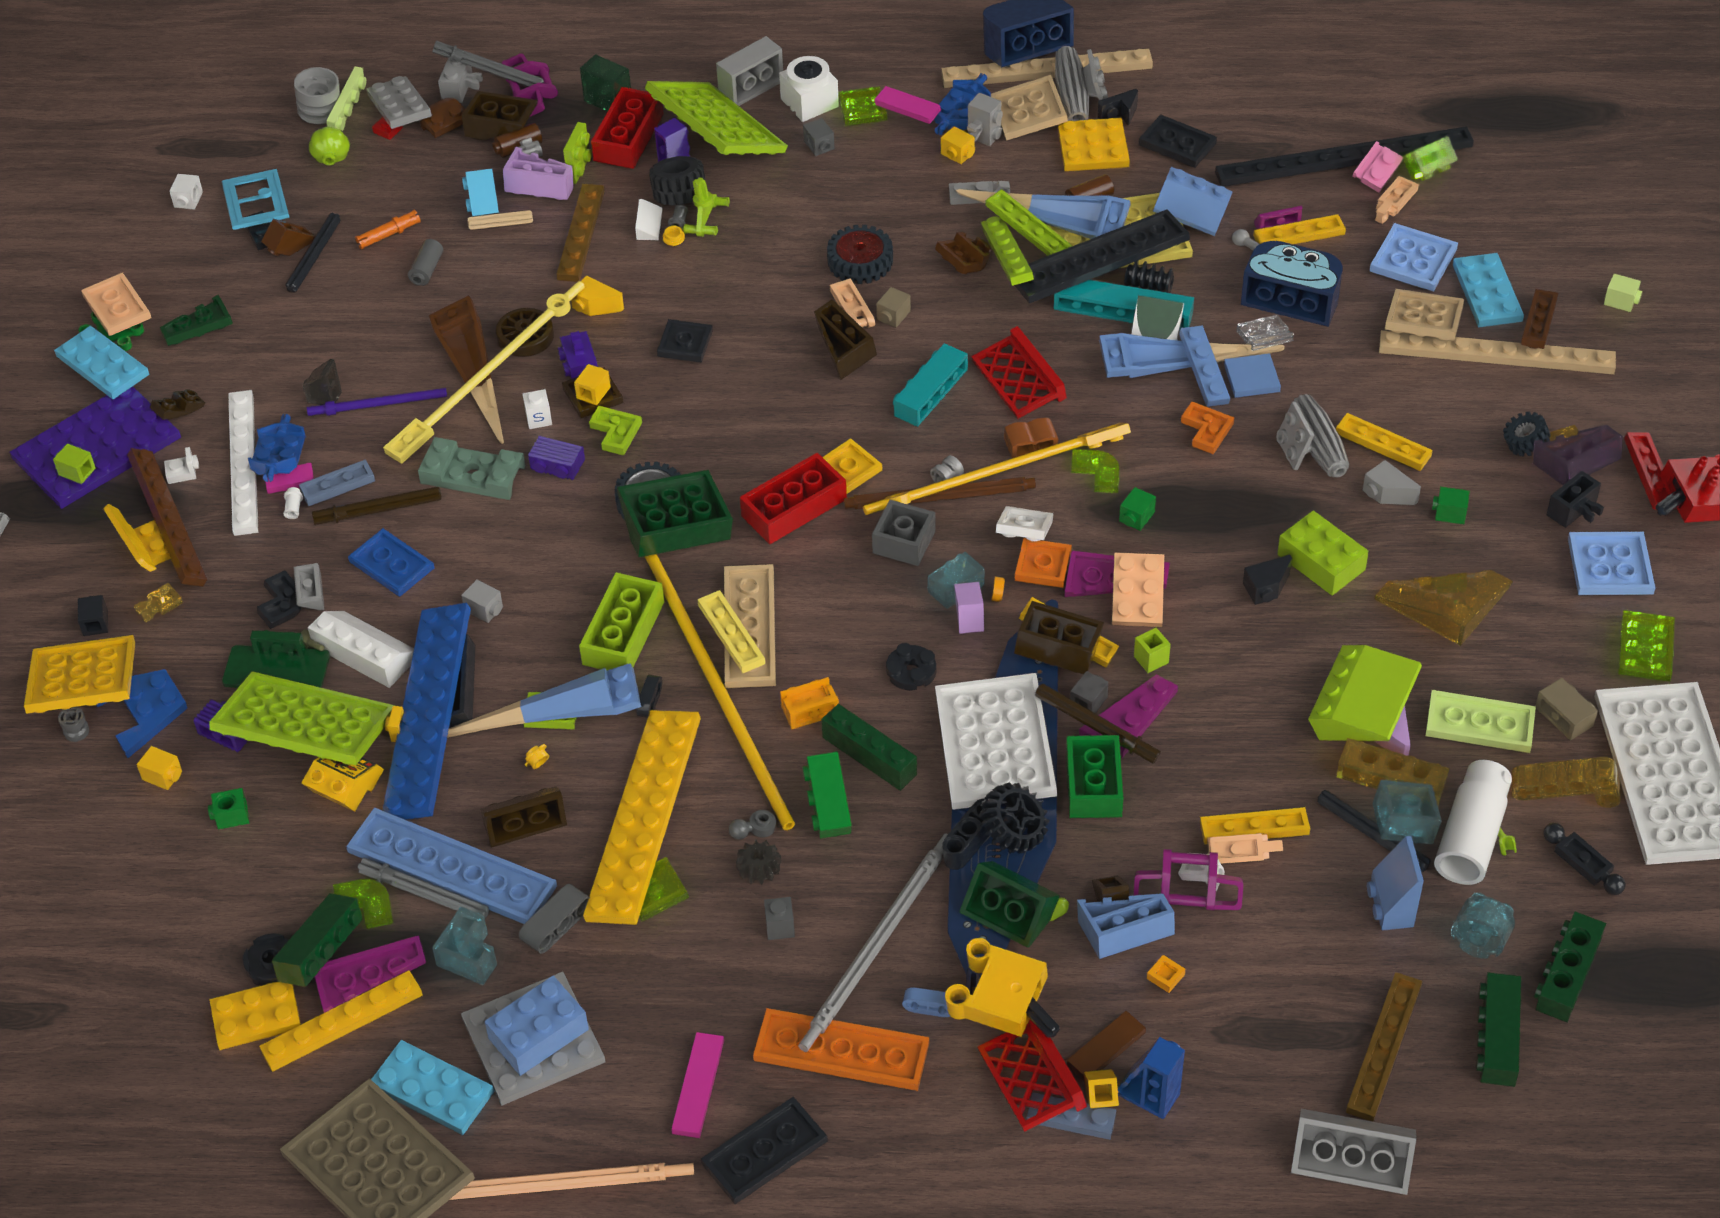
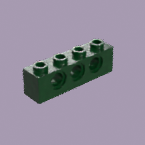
M1576 911L1571 921L1565 920L1560 935L1564 936L1563 941H1556L1551 955L1555 957L1553 963L1548 961L1543 973V977L1547 978L1545 984L1539 982L1534 998L1538 999L1536 1011L1568 1023L1602 940L1607 923Z

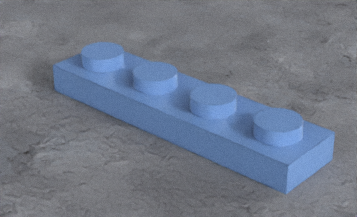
M1203 325L1181 328L1179 335L1206 407L1229 404L1230 396Z

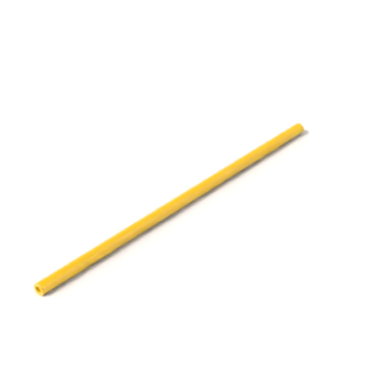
M658 555L644 556L657 582L662 583L663 594L783 830L792 829L795 826V822Z

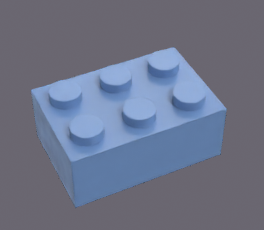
M554 975L484 1021L488 1039L520 1076L589 1030L586 1012Z

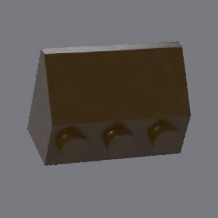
M1032 601L1018 631L1014 654L1084 675L1086 671H1089L1104 622Z
M557 786L544 788L531 794L517 796L507 801L493 803L480 808L491 848L567 826L563 798Z

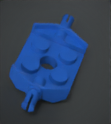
M980 73L976 80H953V88L939 103L941 111L934 118L935 123L939 124L934 129L936 134L942 135L946 129L950 130L954 126L961 130L967 129L968 104L978 93L991 97V92L983 85L987 80L985 74Z
M283 414L279 423L257 429L258 442L253 458H248L250 469L258 475H263V480L266 482H272L274 474H289L297 467L306 435L304 427L290 423L291 417L288 414Z

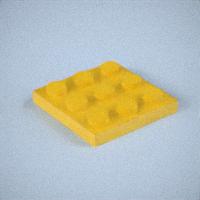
M1122 118L1067 121L1058 125L1064 171L1129 167L1130 160Z

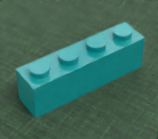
M945 343L939 350L934 351L931 359L926 364H923L915 377L908 380L906 387L895 395L893 399L894 416L918 427L968 370V354Z

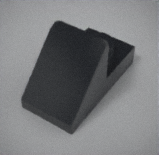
M1133 89L1099 100L1098 119L1121 116L1125 123L1129 125L1137 109L1138 90Z

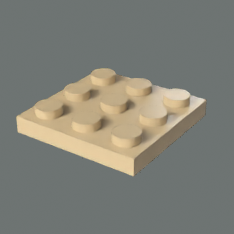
M1051 75L991 93L992 98L1001 101V111L1003 112L1001 127L1006 141L1068 121Z
M1395 289L1385 330H1391L1394 333H1411L1419 337L1430 336L1437 337L1440 340H1455L1464 299Z

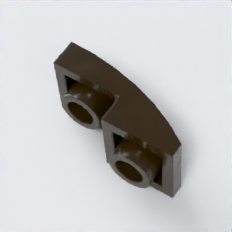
M185 389L184 391H174L171 399L152 400L150 409L162 420L195 412L204 407L205 402L195 391Z

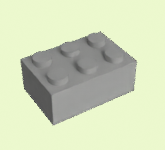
M765 36L716 63L718 90L740 106L780 84L779 72L783 71L782 48Z

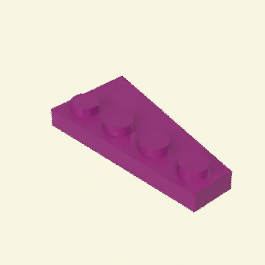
M1072 551L1065 587V597L1113 593L1114 556ZM1164 562L1163 589L1167 587L1169 562Z
M1156 674L1099 714V716L1136 737L1141 736L1178 692V685ZM1086 725L1079 728L1080 736L1102 735ZM1120 745V756L1123 758L1129 750Z
M419 935L327 961L315 976L324 1013L408 970L412 971L425 964L426 960Z

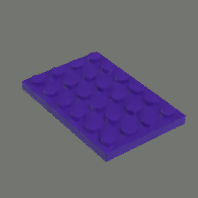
M132 386L115 399L110 398L108 395L104 396L9 453L11 458L62 509L131 468L132 465L128 458L131 448L146 449L155 454L180 439L181 435L180 431L167 419L162 420L150 409L151 403ZM67 443L86 450L92 455L96 469L82 484L58 475L53 459Z

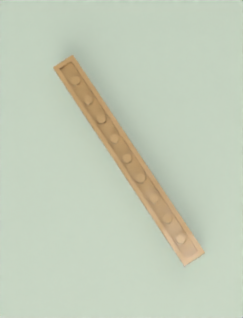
M1149 49L1093 54L1094 57L1098 56L1101 67L1099 70H1102L1103 73L1152 69L1153 66ZM1088 54L1078 55L1084 68L1089 64ZM1055 57L1025 60L1002 68L996 63L941 68L944 88L953 87V80H976L980 73L987 76V80L983 84L1036 80L1049 75L1055 78Z
M1381 330L1379 353L1604 374H1614L1616 369V351L1545 345L1544 349H1532L1517 342L1455 337V340H1440L1437 337H1419L1411 333H1394Z

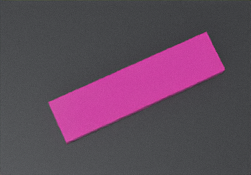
M696 1032L672 1125V1134L700 1138L724 1044V1036Z

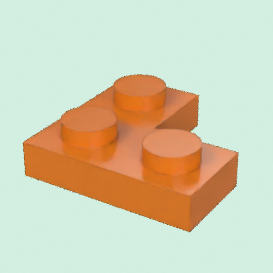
M1191 402L1181 416V423L1199 430L1192 440L1193 447L1214 454L1234 425L1235 417Z

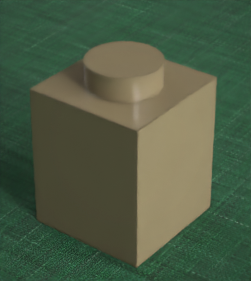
M892 287L876 303L877 320L895 328L911 312L910 295Z

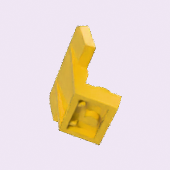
M110 504L103 508L135 560L142 567L151 572L157 569L156 565L171 559L155 520L133 529L118 508Z

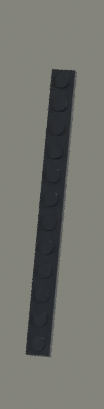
M1466 126L1377 140V142L1383 148L1387 147L1403 158L1473 147L1474 140ZM1376 141L1219 165L1215 168V174L1220 186L1224 187L1357 166L1362 162Z

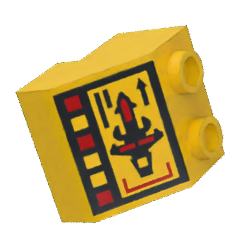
M318 757L310 766L302 784L312 792L355 812L367 790L372 792L384 769L363 757L357 765H347L339 761Z

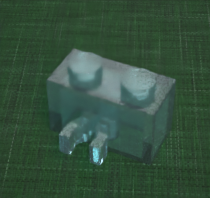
M968 553L958 554L956 558L947 561L944 566L928 575V592L948 609L956 604L954 584L979 582L981 589L985 585V568Z

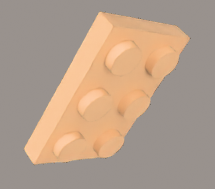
M123 273L81 290L84 299L109 336L151 318L149 310Z
M1114 554L1112 625L1162 627L1164 555Z

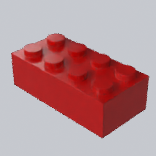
M621 87L591 140L593 161L634 169L654 133L655 127H657L664 114L663 104L652 98V94L647 91Z
M815 453L740 496L741 517L770 545L844 502V498H847L846 479L819 453Z

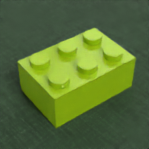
M1313 510L1280 535L1277 555L1280 557L1291 555V565L1333 596L1366 570L1369 551Z

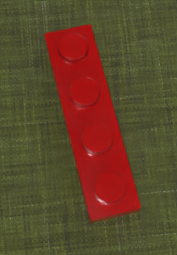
M1627 432L1624 441L1653 509H1656V505L1669 496L1659 477L1664 466L1650 433Z

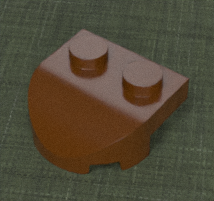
M444 98L429 105L431 117L420 120L422 129L424 131L428 130L434 138H437L462 125V114L466 109L458 100Z
M956 232L954 240L938 241L935 250L942 255L944 260L950 262L958 272L967 274L978 272L985 268L990 256L991 247L979 237L973 240L967 238L965 232Z

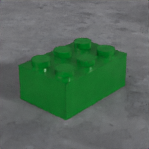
M1119 735L1067 736L1066 766L1069 818L1122 817L1124 798Z

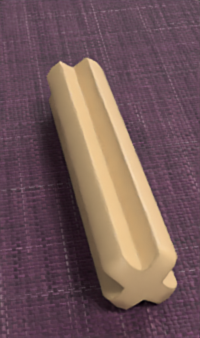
M531 210L473 216L468 218V227L470 230L529 224L533 222V215Z

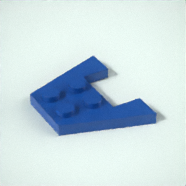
M166 669L132 676L130 698L123 701L138 725L116 735V739L126 757L132 756L188 709L184 698ZM108 702L96 704V706L99 707Z

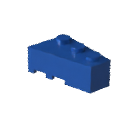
M1159 1037L1130 1068L1117 1088L1118 1096L1164 1120L1180 1095L1185 1050L1177 1043Z

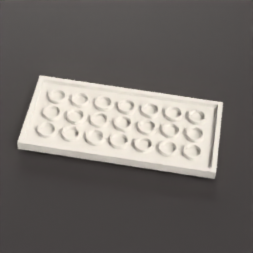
M1698 682L1596 690L1594 697L1645 864L1720 859V747Z

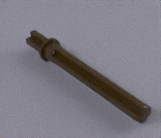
M432 487L336 507L334 504L332 508L312 511L314 525L334 521L339 523L340 520L439 501L442 496L439 487Z
M1045 684L1038 686L1035 696L1102 735H1119L1120 745L1129 750V754L1133 755L1135 753L1152 764L1157 761L1161 751L1142 741L1141 736L1136 737Z

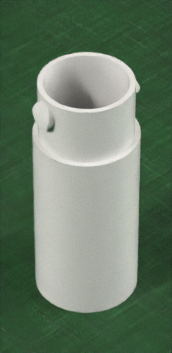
M1490 760L1472 762L1468 766L1463 783L1457 790L1434 861L1436 870L1444 878L1452 882L1472 885L1481 882L1485 877L1507 807V795L1512 782L1510 772L1497 762Z

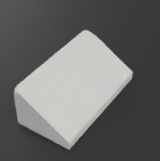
M639 199L635 227L637 240H659L663 209L644 199Z

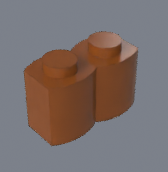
M1037 418L1028 423L1015 422L1007 425L1004 429V440L1012 458L1058 444V436L1050 418Z

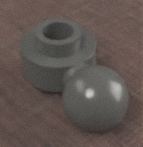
M758 810L751 815L749 822L743 819L733 820L729 825L728 831L730 836L736 840L744 839L749 832L757 837H768L775 831L776 818L769 811Z

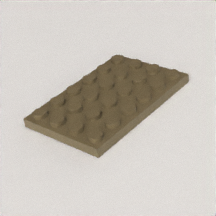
M370 1078L280 1149L282 1156L347 1218H428L475 1179L473 1172Z

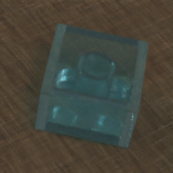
M1380 780L1373 800V807L1381 839L1402 841L1406 836H1411L1414 843L1433 844L1442 822L1433 786L1430 784Z

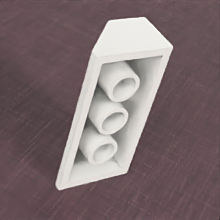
M324 611L308 627L310 638L324 645V650H328L331 657L388 688L411 666L414 648L345 611Z

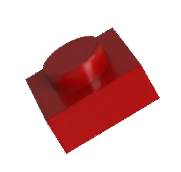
M383 117L372 126L374 134L389 140L403 128V126L391 129Z

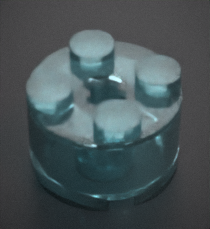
M1474 893L1472 897L1464 902L1451 927V935L1453 939L1456 936L1460 942L1459 947L1463 951L1474 957L1488 959L1490 955L1495 954V957L1503 952L1514 930V910L1509 904L1486 897L1482 893Z

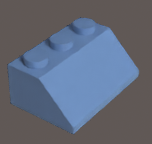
M1171 167L1153 212L1159 213L1168 209L1180 223L1215 236L1233 191L1210 183L1203 178L1188 174L1181 169Z

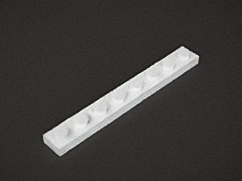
M252 390L229 393L232 530L234 536L258 533L256 473L250 469L248 458H253L255 451L254 398Z

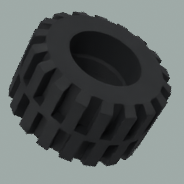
M676 156L661 160L654 164L649 172L653 198L656 202L664 205H682L693 202V196L695 195L693 181L699 177L705 180L702 161L690 156Z

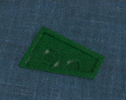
M219 294L212 298L213 302L208 305L200 304L195 307L196 311L194 313L181 315L161 326L160 330L167 345L179 344L184 340L200 337L210 331L223 329L233 324L231 316Z

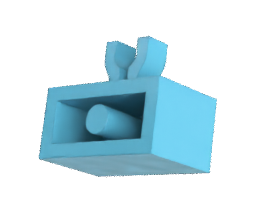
M492 169L466 172V177H462L464 190L469 191L470 197L466 199L467 212H472V216L499 213Z

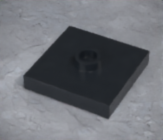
M668 319L657 349V357L702 363L713 332V326Z

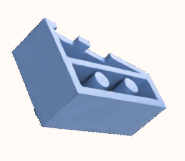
M1164 894L1129 896V900L1112 901V898L1108 897L1103 898V902L1086 903V899L1077 900L1078 923L1099 959L1175 934L1174 910Z

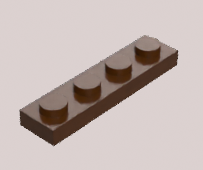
M1535 289L1521 345L1532 349L1545 348L1559 293Z

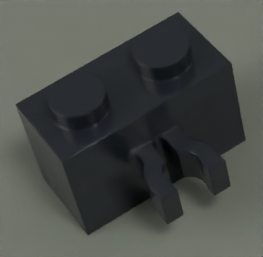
M1580 471L1551 495L1546 515L1565 528L1581 515L1588 522H1593L1594 513L1600 516L1604 509L1602 505L1596 503L1601 483L1584 471Z

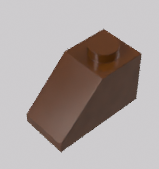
M273 219L261 242L268 247L267 250L276 256H280V254L291 256L311 244L315 235L304 226Z

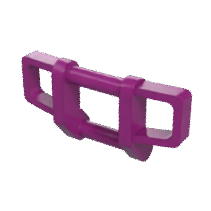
M521 53L504 60L502 64L512 67L523 63L514 67V69L534 76H540L544 80L543 83H536L521 90L518 83L506 79L510 84L514 97L533 100L538 98V104L530 115L531 117L544 111L543 98L552 99L556 97L558 90L551 81L548 65L542 62L528 61L524 54Z
M1163 849L1162 870H1139L1135 872L1133 896L1141 895L1139 894V881L1141 879H1162L1161 894H1164L1170 905L1206 907V910H1240L1243 898V879L1217 874L1218 852H1209V855L1178 853L1172 852V849ZM1171 863L1209 865L1207 896L1169 894ZM1216 883L1236 885L1238 887L1237 899L1235 901H1215Z

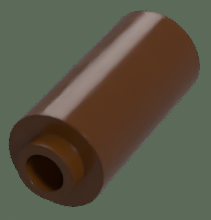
M532 123L520 130L495 137V142L492 143L496 155H500L503 158L511 155L515 147L521 146V140L531 137L532 142L538 141L541 144L542 135L536 123Z
M1105 174L1067 189L1064 196H1112L1114 194V186L1110 177Z

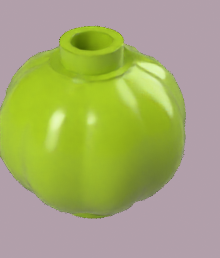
M323 127L316 130L309 142V152L312 157L325 165H334L336 162L344 160L350 148L347 136L340 129L334 127Z

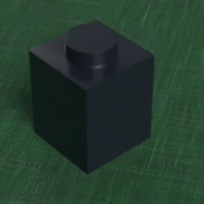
M103 595L78 598V623L83 636L108 633V609Z

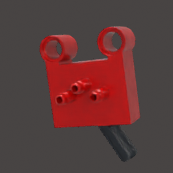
M1717 454L1715 457L1701 456L1700 458L1668 460L1659 477L1669 496L1656 505L1657 514L1666 516L1677 508L1684 523L1719 521L1720 454Z

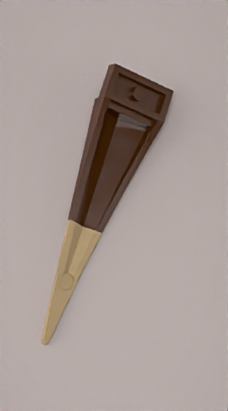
M469 295L429 315L434 332L465 383L488 363L481 321L473 300ZM490 373L470 392L497 439L503 444L502 429Z

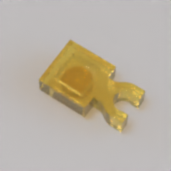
M167 583L148 594V601L139 602L134 605L136 613L138 615L141 614L143 620L148 622L156 613L159 612L161 615H164L181 605L183 601L174 588Z

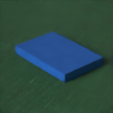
M384 528L348 556L351 564L399 597L435 568L432 561Z

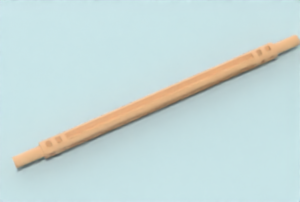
M665 1163L473 1180L450 1200L666 1180V1177L694 1175V1163L666 1166Z

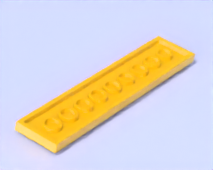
M650 710V715L648 716L589 896L590 898L583 914L586 922L637 925L701 720L699 712Z

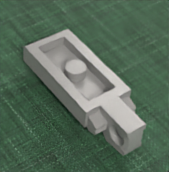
M1009 181L949 183L950 204L983 203L959 195L956 191L958 189L998 192L1002 189L1006 193H1010Z

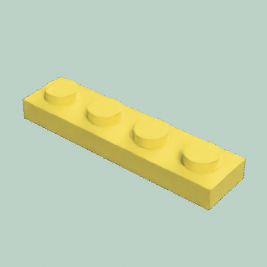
M720 590L698 599L699 608L742 674L765 664V657Z

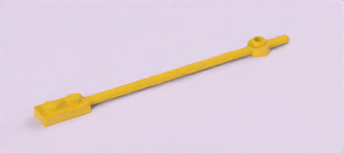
M1128 423L1110 425L1079 435L1075 439L909 492L893 494L883 500L863 506V511L865 515L884 510L889 500L908 504L912 500L1081 446H1088L1089 449L1102 446L1103 441L1110 440V442L1124 439V434L1131 433Z

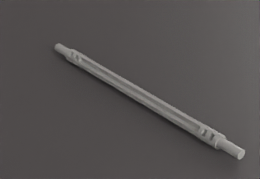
M944 834L935 848L929 850L810 1023V1029L798 1045L802 1051L808 1052L819 1034L825 1032L924 885L932 876L943 859L942 843L948 834Z

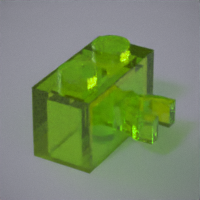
M1448 136L1402 156L1411 179L1421 178L1422 181L1433 177V171L1435 170L1441 173L1452 168L1450 164L1458 160Z

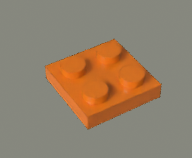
M1023 538L1015 572V581L1063 588L1072 545L1041 540L1030 541L1027 538Z

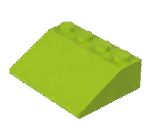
M1342 645L1308 718L1318 739L1328 741H1389L1420 672L1421 663L1367 645Z

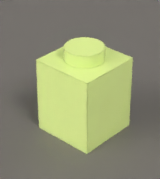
M1613 274L1607 289L1604 305L1631 312L1633 305L1639 304L1642 296V291L1639 290L1641 281Z

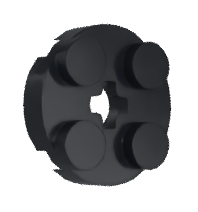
M901 643L887 658L886 673L890 677L891 683L900 689L917 690V686L924 684L926 687L932 683L936 676L935 654L924 647ZM908 665H915L916 667H918L912 668L911 670H907Z
M277 933L262 935L253 941L254 945L249 950H245L243 965L247 975L255 985L262 986L278 982L273 963L264 961H267L271 955L275 957L289 941L284 938V935Z

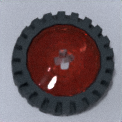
M863 224L862 228H859L858 225H853V229L847 226L844 228V231L838 230L837 235L833 234L828 241V267L831 273L833 272L836 278L840 276L842 281L850 278L853 283L856 280L857 284H862L863 280L867 284L872 283V278L878 281L880 276H886V273L891 270L893 265L892 241L887 233L884 234L881 229L876 231L874 226H871L870 229H868L867 225Z

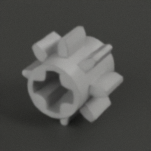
M531 137L520 141L521 146L519 148H522L523 153L529 155L536 153L539 157L543 156L542 148L538 141L532 142Z

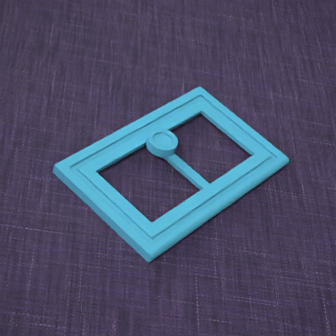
M277 169L222 181L233 230L272 222L273 219L282 220L289 218ZM267 179L269 188L260 189L257 196L238 200L235 189L236 185ZM272 197L275 211L242 218L240 203Z

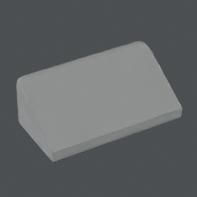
M318 563L294 567L297 605L316 610H325L321 572Z

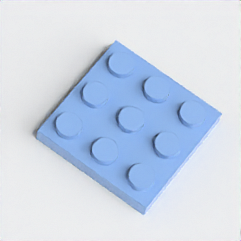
M1394 223L1370 265V272L1434 292L1457 250L1458 243Z
M1569 532L1568 543L1578 595L1654 594L1655 584L1644 532Z

